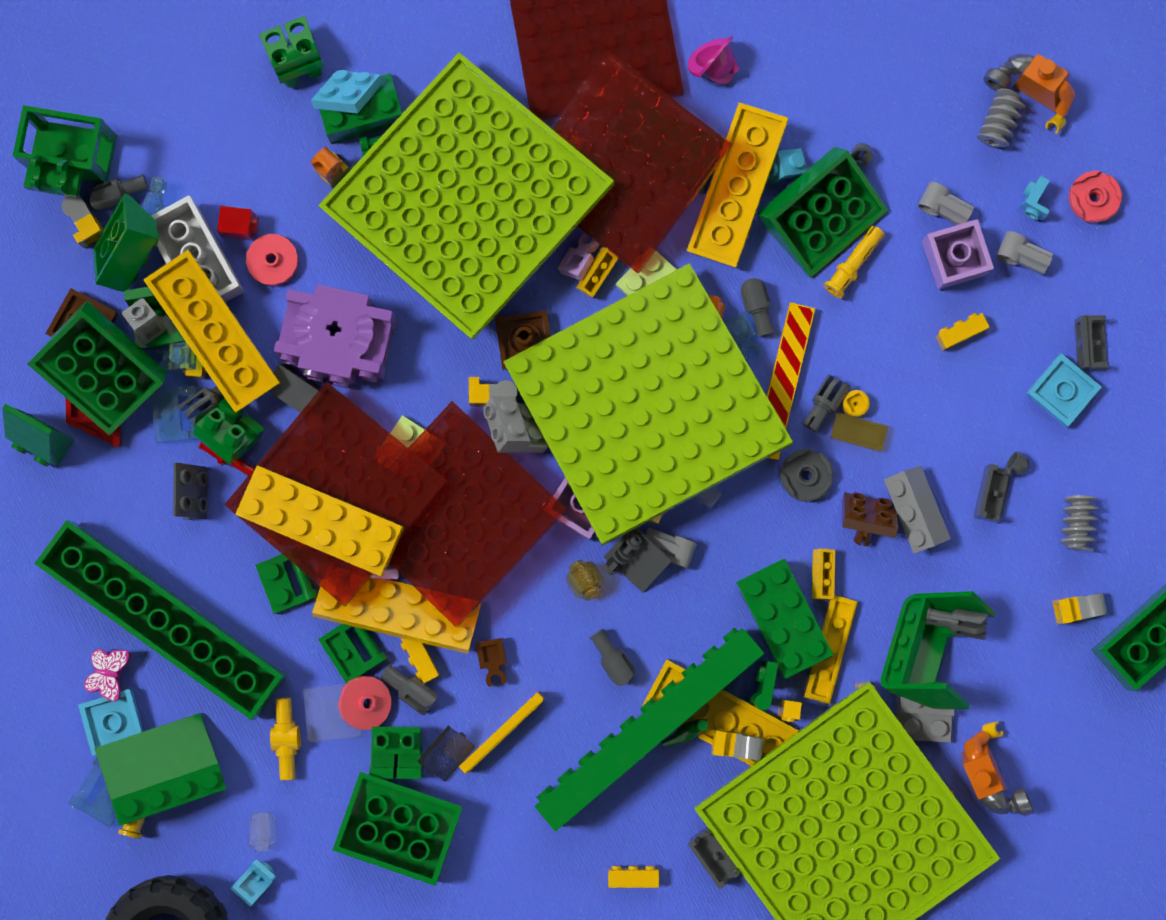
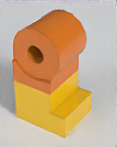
M327 147L321 149L311 160L314 171L331 188L350 170Z

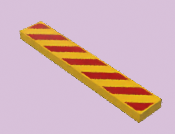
M792 302L788 306L767 392V398L785 429L816 309ZM781 451L768 458L778 461Z

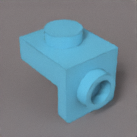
M802 149L778 151L768 178L770 184H776L782 179L800 177L808 170Z
M1040 176L1035 182L1031 180L1022 193L1026 197L1020 209L1024 211L1027 217L1033 220L1039 219L1042 221L1050 212L1049 209L1037 203L1050 181L1043 176Z
M256 859L231 887V890L251 907L275 880L274 870L266 862L262 861L260 863Z

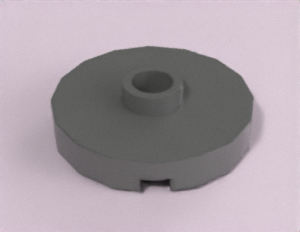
M802 449L792 453L785 459L781 467L780 480L783 489L790 497L798 501L811 502L820 499L829 491L834 472L831 463L823 454L811 449ZM802 472H809L811 475L810 480H804Z

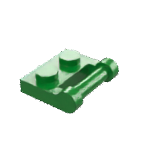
M300 547L255 564L273 614H278L317 598L318 593L316 589L313 590L301 559L303 554ZM290 560L303 591V594L299 596L296 595L284 564Z
M341 624L318 639L346 684L351 679L363 675L388 658L384 651L381 652L366 629ZM353 628L372 659L367 662L364 661L346 632L349 629Z
M762 661V666L757 665L754 681H758L757 693H754L750 698L751 705L757 709L766 710L771 705L778 663Z

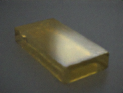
M837 412L830 439L882 452L888 426Z

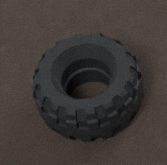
M166 875L145 880L129 889L110 909L106 920H152L161 914H172L181 920H228L223 903L218 901L214 896V892L206 885L203 886L195 882V879L185 876Z

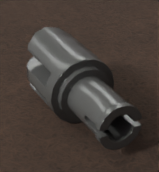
M142 174L123 182L115 178L97 184L91 189L90 204L96 210L117 206L124 193L131 196L143 191H149L147 180Z
M750 278L742 284L741 297L746 313L749 312V315L752 314L759 337L774 332L767 311L769 306H771L765 284L759 279Z
M828 374L812 399L814 407L802 423L803 426L809 430L812 428V432L817 433L827 414L835 413L851 385L847 383L842 384L840 379H833V376Z
M217 386L211 390L203 388L179 404L178 408L180 411H185L188 408L184 416L187 419L193 418L191 424L195 426L209 412L218 408L219 403L225 397Z
M956 608L953 612L928 609L926 625L949 628L954 635L980 640L986 639L987 613Z
M604 628L589 637L603 657L601 658V665L616 685H625L634 678L635 668L622 648H615Z
M391 664L380 677V679L399 691L398 695L400 696L398 698L404 701L421 715L427 714L437 699V693L416 677L408 679L392 667Z

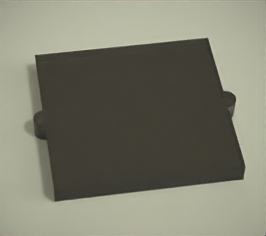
M448 725L417 762L425 767L430 775L435 774L446 782L476 746L466 738L463 732L458 733Z

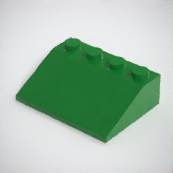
M833 147L762 208L757 215L770 234L808 277L811 278L882 217L888 209L849 151Z
M89 301L80 306L27 363L108 435L118 428L164 383L167 371Z
M200 713L94 748L118 826L226 789Z
M360 772L332 850L436 886L463 807Z

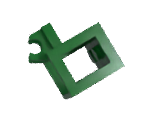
M23 105L12 156L27 169L23 187L26 190L79 198L82 181L95 184L108 181L117 135L102 118ZM43 116L92 124L94 129L48 122ZM28 123L36 129L32 154H27L23 150Z

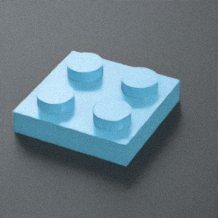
M337 70L311 99L314 109L358 113L383 84L381 75Z
M1060 353L1026 392V395L1067 428L1101 389V386Z
M132 689L121 691V696L116 702L101 697L78 704L92 756H96L94 749L96 747L144 732Z

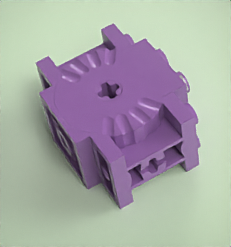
M316 284L314 295L288 289L286 295L288 303L279 341H276L274 352L280 357V360L284 361V364L298 367L310 381L323 383V380L327 379L333 382V385L342 388H349V384L356 386L358 376L361 377L362 381L377 383V380L384 381L386 374L385 366L393 330H396L398 321L393 311L375 308L369 295Z

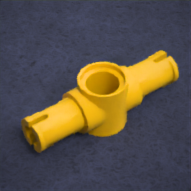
M291 697L276 698V723H274V727H271L270 745L271 750L275 751L276 756L279 757L280 780H292L296 778L295 755L301 746L300 728L295 726V721H292Z

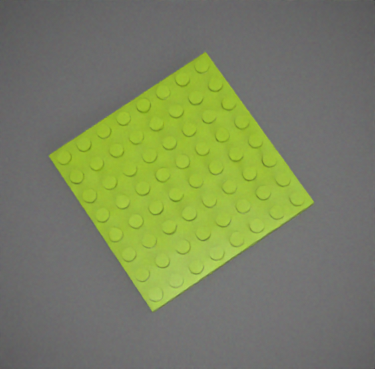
M458 52L318 206L473 341L615 183L614 180Z
M690 263L503 361L602 546L793 445L792 439Z
M869 680L694 807L700 818L775 920H916L1000 859Z

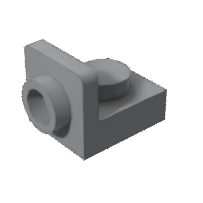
M143 298L122 312L124 318L145 345L167 330Z

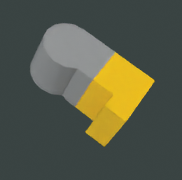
M80 196L79 198L65 197L62 201V211L73 220L79 230L73 234L75 240L80 246L86 248L98 241L103 228L89 205Z
M469 377L470 406H485L492 396L515 397L516 400L518 398L517 387L511 381L504 380L498 384H481L479 377Z
M1103 593L1086 596L1080 595L1052 601L1057 624H1066L1108 614Z
M714 729L711 754L761 760L764 738Z

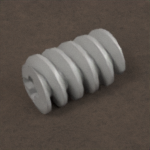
M1001 88L997 89L996 97L991 102L992 107L988 109V116L984 118V125L981 126L980 134L976 137L982 143L993 147L1009 146V142L1004 137H1013L1014 134L1008 128H1017V123L1012 119H1020L1021 114L1016 110H1024L1026 107L1020 102L1022 98L1018 93Z
M1072 495L1064 498L1066 503L1072 505L1063 508V512L1070 515V517L1063 518L1062 522L1070 527L1061 529V533L1068 536V538L1061 539L1060 543L1066 546L1067 549L1094 552L1095 549L1087 546V543L1095 541L1096 538L1089 536L1088 532L1096 531L1097 529L1089 525V522L1095 521L1098 518L1091 515L1090 511L1098 510L1099 507L1091 504V501L1099 498L1084 495Z

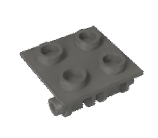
M174 463L173 516L183 517V519H207V484L209 480L207 467Z
M635 528L624 534L604 556L607 560L604 569L609 575L621 572L640 591L644 592L672 562V559L638 528Z

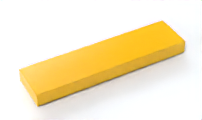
M834 595V600H829L821 631L834 655L811 667L803 697L830 704L858 601Z
M537 692L473 752L459 768L464 773H468L544 701V697Z

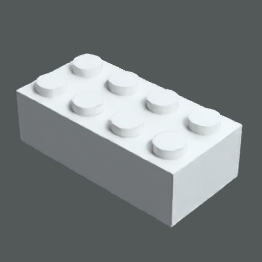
M190 195L151 215L156 220L157 232L160 233L157 247L166 264L185 251L190 250L225 302L245 292L197 203Z

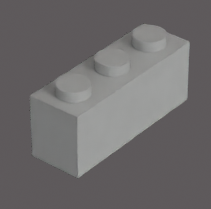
M921 465L884 479L913 554L951 539Z

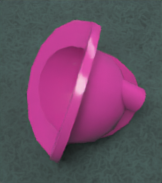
M731 35L729 38L712 40L696 49L688 60L689 72L699 78L703 75L717 84H727L730 82L734 73L740 70L729 44L734 37Z

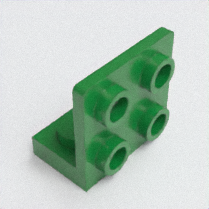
M149 287L124 291V299L129 307L143 298L167 329L147 345L144 344L134 331L135 343L142 350L186 343Z

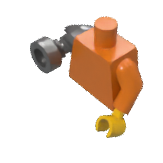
M1015 54L1009 57L1008 61L1004 62L1005 65L988 70L983 77V81L994 91L1001 88L1007 89L1011 84L1009 78L1011 74H1022L1013 87L1056 112V115L1046 122L1045 128L1048 130L1054 123L1057 127L1055 134H1057L1065 127L1066 119L1064 116H1067L1075 98V91L1069 81V73L1065 69L1040 54H1036L1035 57L1030 54Z
M999 721L986 723L982 726V731H979L964 743V751H962L963 766L977 798L994 814H1008L1010 812L1012 814L1019 813L1024 817L1033 814L1034 809L1024 787L1013 791L1012 798L1008 799L1002 792L1008 788L988 742L989 739L1002 737L1004 732L996 731V725L999 724Z

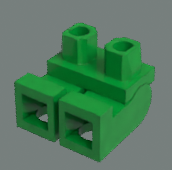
M305 15L283 24L291 45L288 44L280 25L259 33L280 84L284 83L288 88L298 85L300 82L299 76L308 74L309 78H316L322 75L321 68L324 65ZM295 27H304L300 33H291ZM280 36L277 42L267 43L270 37Z
M224 398L219 403L218 408L213 409L195 424L192 435L226 463L232 465L258 444L265 429L247 414L242 417L244 411L240 410L235 413Z
M372 726L369 775L381 779L396 778V754H398L397 779H422L423 732L421 727Z

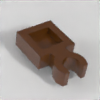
M502 638L475 643L480 669L488 668L489 671L486 675L488 687L492 686L491 678L495 674L499 675L502 684H505L506 675L500 670L499 666L507 664Z

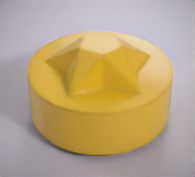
M860 390L850 391L842 401L844 412L851 417L864 415L870 405L868 396Z

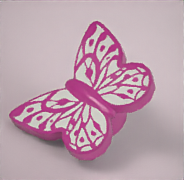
M96 649L91 656V662L95 668L94 673L90 674L84 682L86 691L92 693L99 691L102 697L110 701H118L121 696L119 684L121 670L128 664L131 656L130 652L127 650H113L108 654L102 649Z

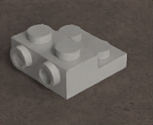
M492 396L483 410L498 453H544L548 448L547 442L525 403H517L515 397Z
M897 695L896 718L912 740L951 743V725L954 709H932Z

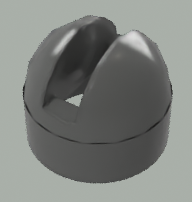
M859 143L852 149L851 156L858 166H865L871 162L873 152L870 145ZM860 150H864L863 158L858 156Z
M1016 451L1009 458L1006 469H1011L1014 474H1024L1029 469V460L1025 455Z

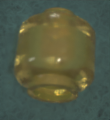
M578 560L569 566L570 571L566 575V582L576 598L589 601L603 592L602 587L604 586L605 579L594 562Z

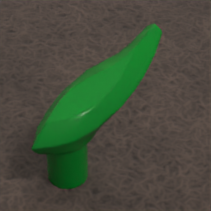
M699 719L685 724L674 735L662 741L663 746L677 745L692 740L708 728V719Z

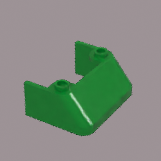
M973 591L917 593L910 595L902 604L881 675L882 686L892 694L932 709H969L970 704L948 684L935 682L947 638L959 635L952 634L949 628L926 625V620H928L926 619L929 608L953 612L956 608L987 613L988 617H994L995 612Z

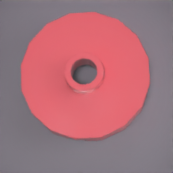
M1090 171L1082 174L1073 182L1069 189L1068 201L1070 209L1076 217L1084 222L1095 224L1105 222L1116 214L1122 201V192L1120 185L1114 177L1101 173V171ZM1091 194L1097 196V202H1093L1090 199Z
M267 234L261 236L251 243L247 251L246 265L249 273L256 281L265 286L276 287L287 283L298 269L299 257L297 250L287 238L281 235ZM269 256H276L274 263H268Z
M359 676L351 679L343 686L340 692L338 709L342 719L348 725L359 730H370L372 726H380L387 719L391 710V696L389 689L382 681L374 677ZM368 698L370 704L367 708H364L363 702Z

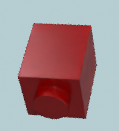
M220 206L217 232L222 237L253 241V235L259 229V218H256L253 210Z

